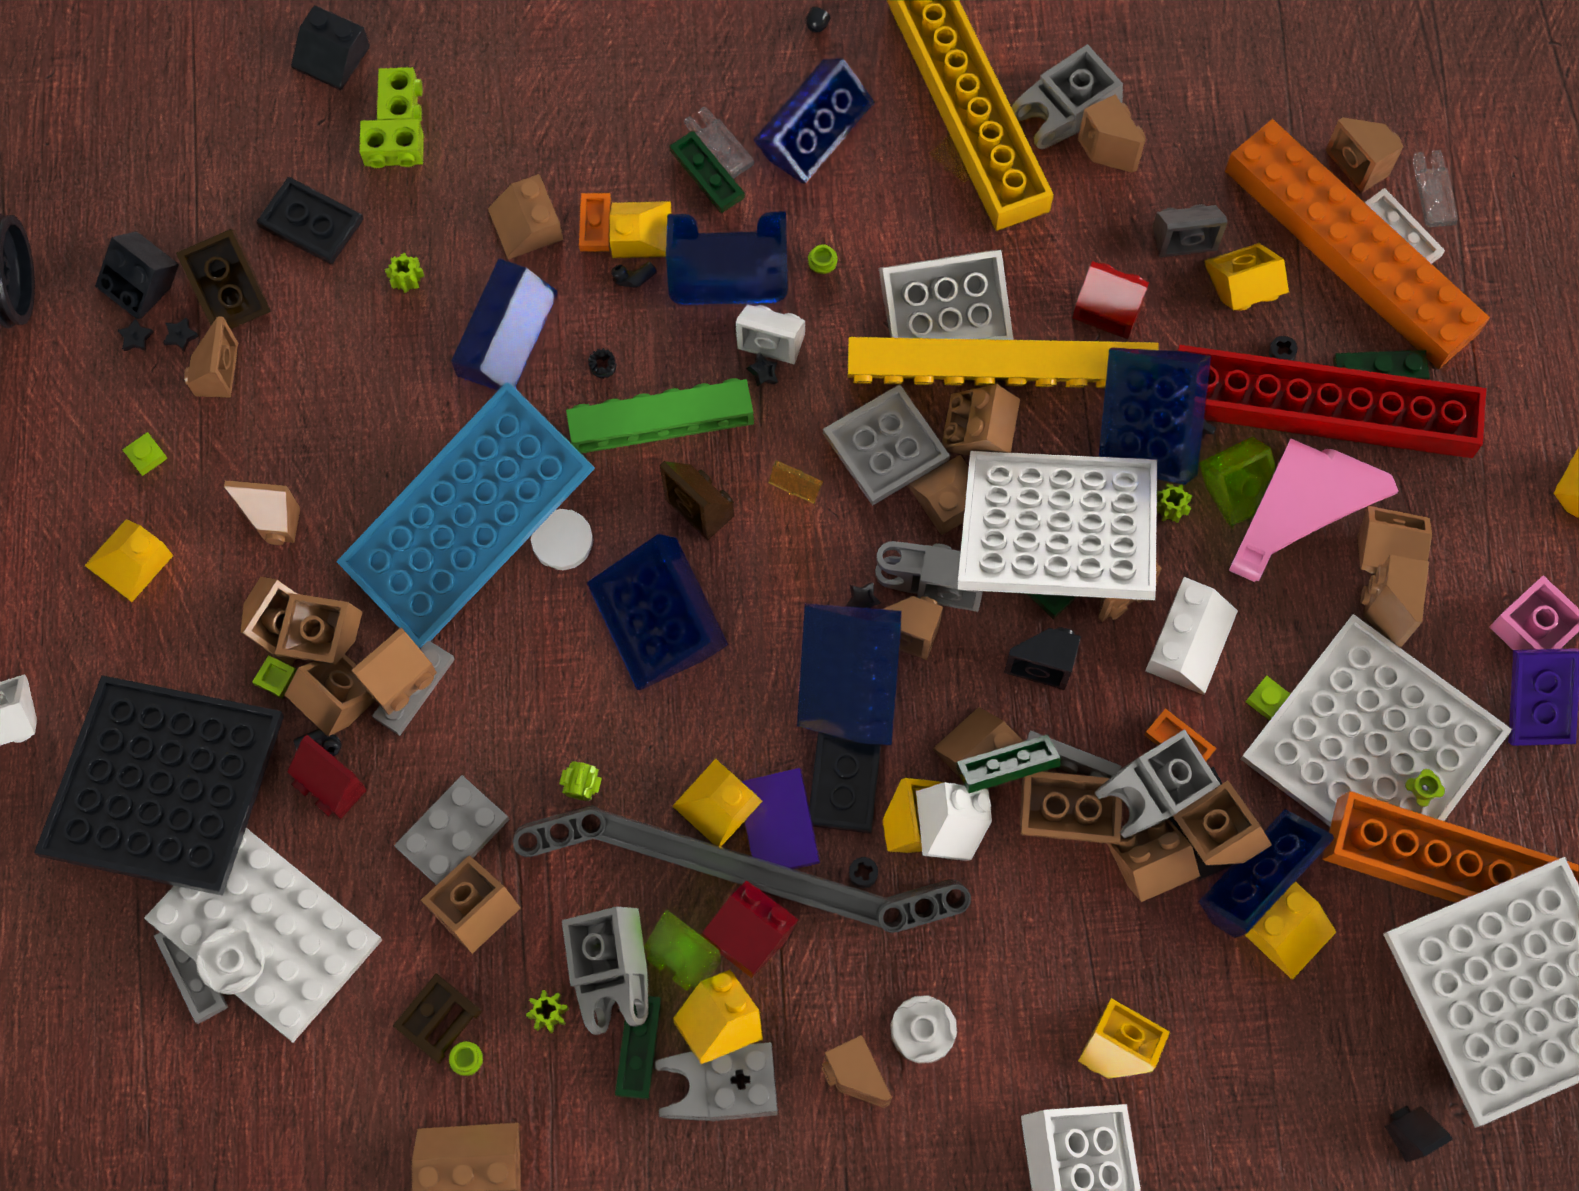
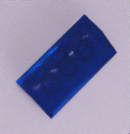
M844 58L823 59L753 141L771 163L799 182L806 184L873 106L875 101Z
M498 259L451 360L456 376L495 390H499L507 381L516 387L556 299L557 290L526 267Z
M1284 809L1264 831L1272 845L1245 863L1233 864L1199 900L1211 923L1234 938L1247 934L1335 839L1333 834Z

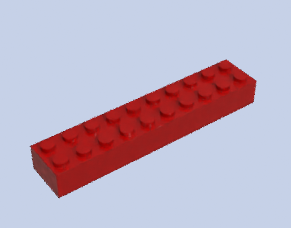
M1179 345L1173 360L1167 415L1182 417L1185 412L1193 416L1203 415L1207 421L1473 459L1483 445L1487 388Z

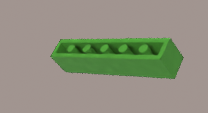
M737 378L728 379L723 383L714 385L702 383L685 390L668 389L661 394L655 395L638 394L632 399L626 400L608 399L602 404L596 405L578 404L572 409L566 410L571 444L581 454L754 424L747 379L740 380Z

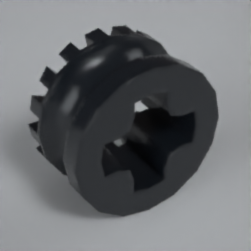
M1278 336L1271 343L1269 356L1271 358L1294 361L1298 351L1297 343L1289 336ZM1287 346L1289 348L1288 354L1285 352L1281 355L1277 353L1279 347L1284 348Z
M602 348V350L597 349L596 352L593 351V354H590L588 362L594 376L608 378L614 374L617 365L612 352ZM599 359H601L602 361L608 359V366L606 367V369L604 367H600L598 369L596 361Z
M860 857L854 860L849 868V878L852 884L857 888L863 889L870 888L875 884L878 876L876 863L867 857ZM864 865L865 869L871 868L873 872L869 873V880L864 881L861 876L856 877L854 875L858 872V866Z

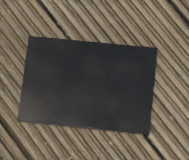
M288 176L256 223L258 227L332 265L364 218L361 213Z
M818 730L809 804L813 827L871 833L882 738Z

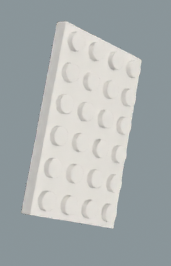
M247 828L223 896L173 886L145 917L152 926L164 934L195 962L203 941L216 930L232 926L252 933L263 947L265 957L263 971L254 985L243 992L235 993V995L292 1043L382 941L379 935Z

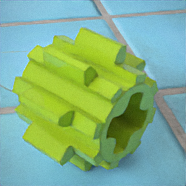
M406 253L401 254L400 257L391 258L392 264L389 265V268L385 269L387 277L391 278L389 281L393 289L401 288L404 293L409 292V289L419 288L418 281H421V278L424 277V272L422 268H419L418 258L407 257Z
M1167 483L1162 492L1157 491V514L1160 513L1162 515L1163 522L1166 519H1172V522L1178 523L1183 514L1189 515L1191 507L1188 506V503L1191 501L1192 495L1184 492L1182 484L1179 487H1173V484Z
M582 762L570 763L569 768L562 771L559 785L564 786L562 794L577 800H591L592 795L599 792L602 778L597 777L599 769Z
M542 990L540 999L530 998L529 1001L534 1007L533 1010L526 1013V1016L530 1019H536L534 1024L535 1030L538 1031L541 1027L547 1026L549 1032L553 1033L554 1025L557 1023L561 1025L566 1024L562 1014L568 1011L569 1007L560 1004L561 995L559 993L548 997L546 991ZM547 1004L552 1009H556V1011L550 1013L551 1018L549 1019L540 1014L545 1011V1005Z

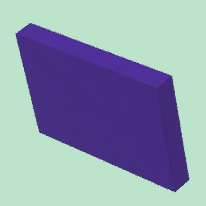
M1579 649L1513 650L1509 727L1512 730L1509 733L1508 743L1512 746L1576 744L1579 701Z
M796 768L741 781L762 800L760 805L745 820L751 856L791 869L819 864L820 859L801 769Z

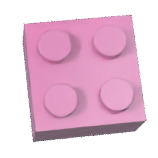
M1543 575L1509 606L1489 628L1512 650L1561 649L1579 632V608Z

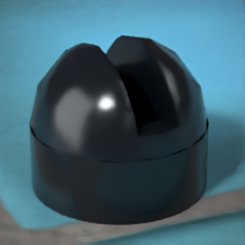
M811 7L806 16V25L809 30L818 33L827 27L831 17L825 10L819 7Z

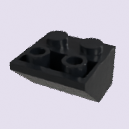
M137 231L111 237L95 287L138 320L171 289L179 264Z

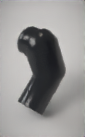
M649 261L636 271L627 270L621 264L614 266L611 271L613 281L618 286L638 288L657 273L656 268Z
M316 729L293 740L296 750H298L302 739L308 735L332 756L337 755L342 746L340 739L336 735L327 736L321 729Z

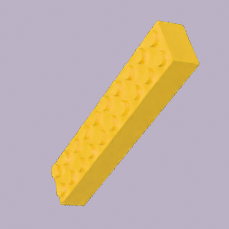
M886 0L995 230L998 231L1050 212L1054 194L960 1Z
M849 337L847 378H854L853 383L872 384V378H884V384H902L903 379H914L915 385H932L934 379L944 380V385H963L964 380H975V386H990L995 384V381H1005V386L1020 387L1026 385V381H1035V387H1054V385H1057V382H1066V387L1083 388L1088 386V382H1096V388H1114L1118 386V383H1126V388L1144 389L1149 387V383L1158 380L1159 343Z

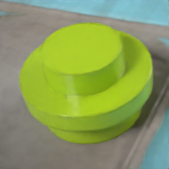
M818 245L810 251L808 265L815 273H830L837 266V254L827 245Z
M468 1041L455 1045L449 1055L451 1068L462 1076L476 1073L483 1062L481 1049L476 1044Z

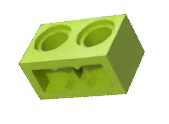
M413 67L379 68L377 120L419 119L420 122L422 121L421 105L418 104V97L423 94L422 80L416 78Z
M419 119L360 121V154L365 167L382 168L393 165L411 167L423 164L424 133ZM406 143H411V144L408 145V146H402V145H404V144H406ZM377 144H382V145L379 146V147H373V146H375V145H377Z

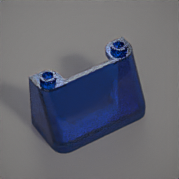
M786 211L768 212L761 215L757 221V232L698 233L697 221L692 216L687 214H668L666 266L670 299L682 305L775 303L783 300L788 292Z

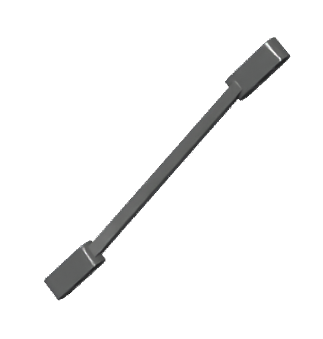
M585 806L523 824L515 831L513 838L515 851L523 857H533L591 839H597L738 884H743L747 880L761 891L874 925L890 933L900 932L966 911L971 902L969 891L959 881L954 879L944 880L885 898L603 811L596 806ZM586 815H596L600 819L599 826L593 830L583 827L581 822ZM564 824L569 830L568 835L562 839L554 838L550 833L553 825ZM524 833H532L536 836L537 843L531 848H526L520 844L519 837ZM959 889L961 891L960 899L954 904L947 903L946 896L949 891ZM923 898L929 899L930 905L925 912H915V904L918 900ZM897 908L899 914L894 921H883V915L887 909Z

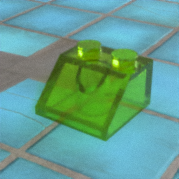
M1250 437L1199 462L1206 489L1231 527L1255 515L1276 471L1271 448L1254 437Z
M669 910L663 913L644 945L646 953L649 954L646 960L660 971L664 967L674 974L672 980L685 991H688L690 987L694 990L699 982L708 979L722 962L720 951Z

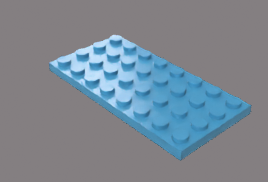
M507 381L336 562L399 628H402L419 648H422L427 641H431L586 479L595 467Z

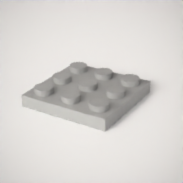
M900 384L823 429V435L872 506L950 459L949 453Z

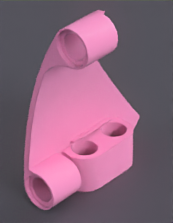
M1290 439L1229 571L1253 582L1259 581L1271 555L1332 522L1397 494L1398 488L1392 474L1333 449L1319 451L1294 439Z

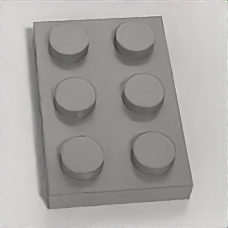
M461 775L394 846L437 885L466 857L470 855L474 858L510 819Z

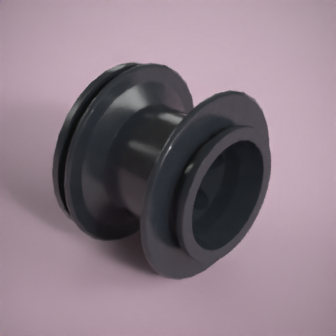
M0 213V324L4 328L10 329L15 324L24 325L30 320L35 299V272L30 243L21 221L14 215L4 216Z

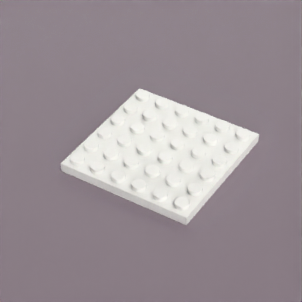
M970 451L958 590L1155 600L1157 460Z
M1353 614L1247 749L1241 760L1328 826H1331L1337 798L1348 791L1445 821L1512 729ZM1423 769L1432 770L1445 788V794L1441 798L1435 797L1432 799L1427 807L1419 806L1416 803L1414 794L1405 787L1406 781L1409 778L1418 777ZM1426 785L1422 786L1423 790H1428Z
M1565 857L1383 934L1475 1127L1482 1126L1579 1083V885Z

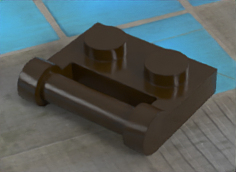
M436 973L392 1026L440 1064L446 1057L444 1055L446 1050L473 1017L477 1019L483 1011ZM457 1003L463 1010L433 1046L427 1041L428 1037Z

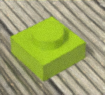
M148 432L122 449L142 476L168 459Z
M268 655L252 683L283 699L297 670Z
M1266 676L1248 697L1246 703L1270 721L1289 697L1290 693Z

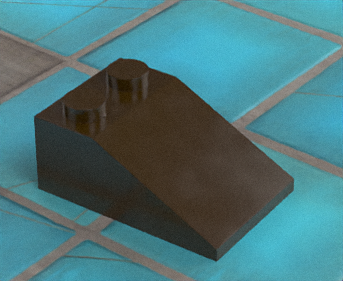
M229 229L176 253L210 325L213 324L217 317H224L230 329H233L271 312L235 230Z
M663 461L660 464L665 500L705 539L709 540L734 517L733 499L724 490L718 491L712 485L711 478L703 470L697 471L691 464Z

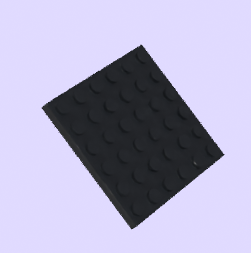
M101 675L34 853L42 858L223 896L284 718L282 711Z

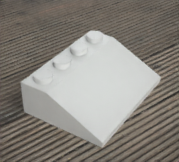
M1001 250L879 268L883 301L891 338L1013 340Z
M1127 1104L1042 1110L1021 1116L1032 1191H1141Z

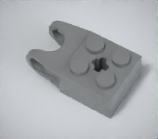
M1087 44L1040 75V80L1022 94L1011 108L1018 121L1027 120L1032 117H1039L1046 121L1034 136L1036 147L1045 149L1080 131L1085 108L1115 94L1122 103L1123 83Z
M896 541L884 543L878 549L875 576L882 586L917 594V598L922 596L932 598L938 602V605L979 611L983 591L958 590L961 551L952 550L950 546L945 544L929 546ZM888 550H895L901 557L889 556L883 558V554ZM881 570L898 577L892 580L883 577Z
M1184 729L1121 768L1095 791L1098 799L1117 796L1127 804L1129 820L1122 830L1119 831L1122 837L1126 838L1175 815L1220 786V783Z
M613 907L562 920L570 986L575 987L582 1018L588 1031L598 1035L608 1030L611 1009L615 1001L618 1003L620 1011L629 1025L639 1026L644 1024L648 1016V972L639 908ZM634 1004H635L636 1009H637V1017L635 1016V1013H634ZM595 1011H596L597 1018H598V1025L596 1024L595 1019H594V1012H595Z
M771 1042L750 1044L704 1064H700L693 1051L663 1058L655 1062L657 1071L680 1073L689 1080L690 1084L689 1092L682 1101L668 1107L659 1108V1117L721 1121L778 1115ZM739 1074H744L745 1078L750 1079V1084H745L746 1088L743 1090H738L737 1084H732V1080L737 1079L736 1076Z

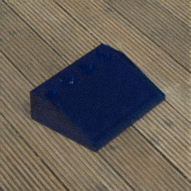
M1110 348L1099 457L1156 459L1157 480L1186 485L1198 476L1211 356L1183 351Z
M657 534L587 582L637 690L647 688L703 662L729 645L677 538Z
M805 604L797 715L798 727L859 743L892 745L902 611Z

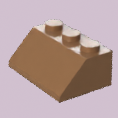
M1390 555L1383 565L1380 564L1378 566L1376 575H1371L1369 585H1364L1360 603L1365 605L1364 617L1372 627L1401 648L1423 620L1429 562Z
M1039 772L1022 778L1020 801L1021 835L1119 845L1122 799L1117 796L1098 799L1095 791L1110 778L1052 772Z
M519 1123L417 1129L412 1157V1191H521Z

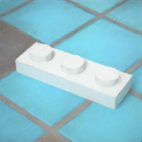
M1385 188L1364 202L1431 264L1445 252L1433 237Z

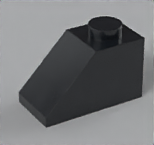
M1408 1105L1390 1114L1393 1121L1384 1126L1406 1162L1425 1157L1453 1140L1450 1133L1422 1106L1410 1110Z

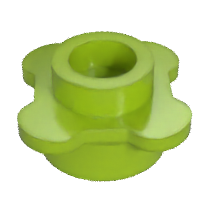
M1423 769L1418 777L1409 778L1405 783L1406 789L1414 794L1416 803L1421 807H1427L1432 799L1435 797L1441 798L1445 794L1444 786L1441 785L1439 778L1430 769ZM1423 785L1428 787L1427 791L1423 790Z

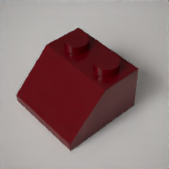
M306 735L302 739L287 771L294 779L291 785L303 796L306 797L308 793H311L318 799L314 805L328 817L334 813L341 819L367 789L354 773L310 736Z
M746 880L727 899L699 938L752 978L785 944L798 919Z

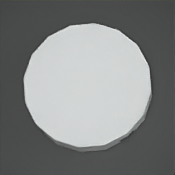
M558 509L531 535V543L534 554L542 564L556 570H567L577 567L587 559L593 545V535L589 523L582 515L573 510Z
M232 926L218 929L207 936L196 957L197 973L204 984L217 993L230 995L243 992L254 985L262 974L265 963L263 947L257 938L249 931Z
M928 995L914 996L904 1001L895 1011L890 1025L891 1039L897 1051L906 1059L919 1064L933 1063L943 1058L953 1047L957 1035L956 1019L951 1009L940 1000Z

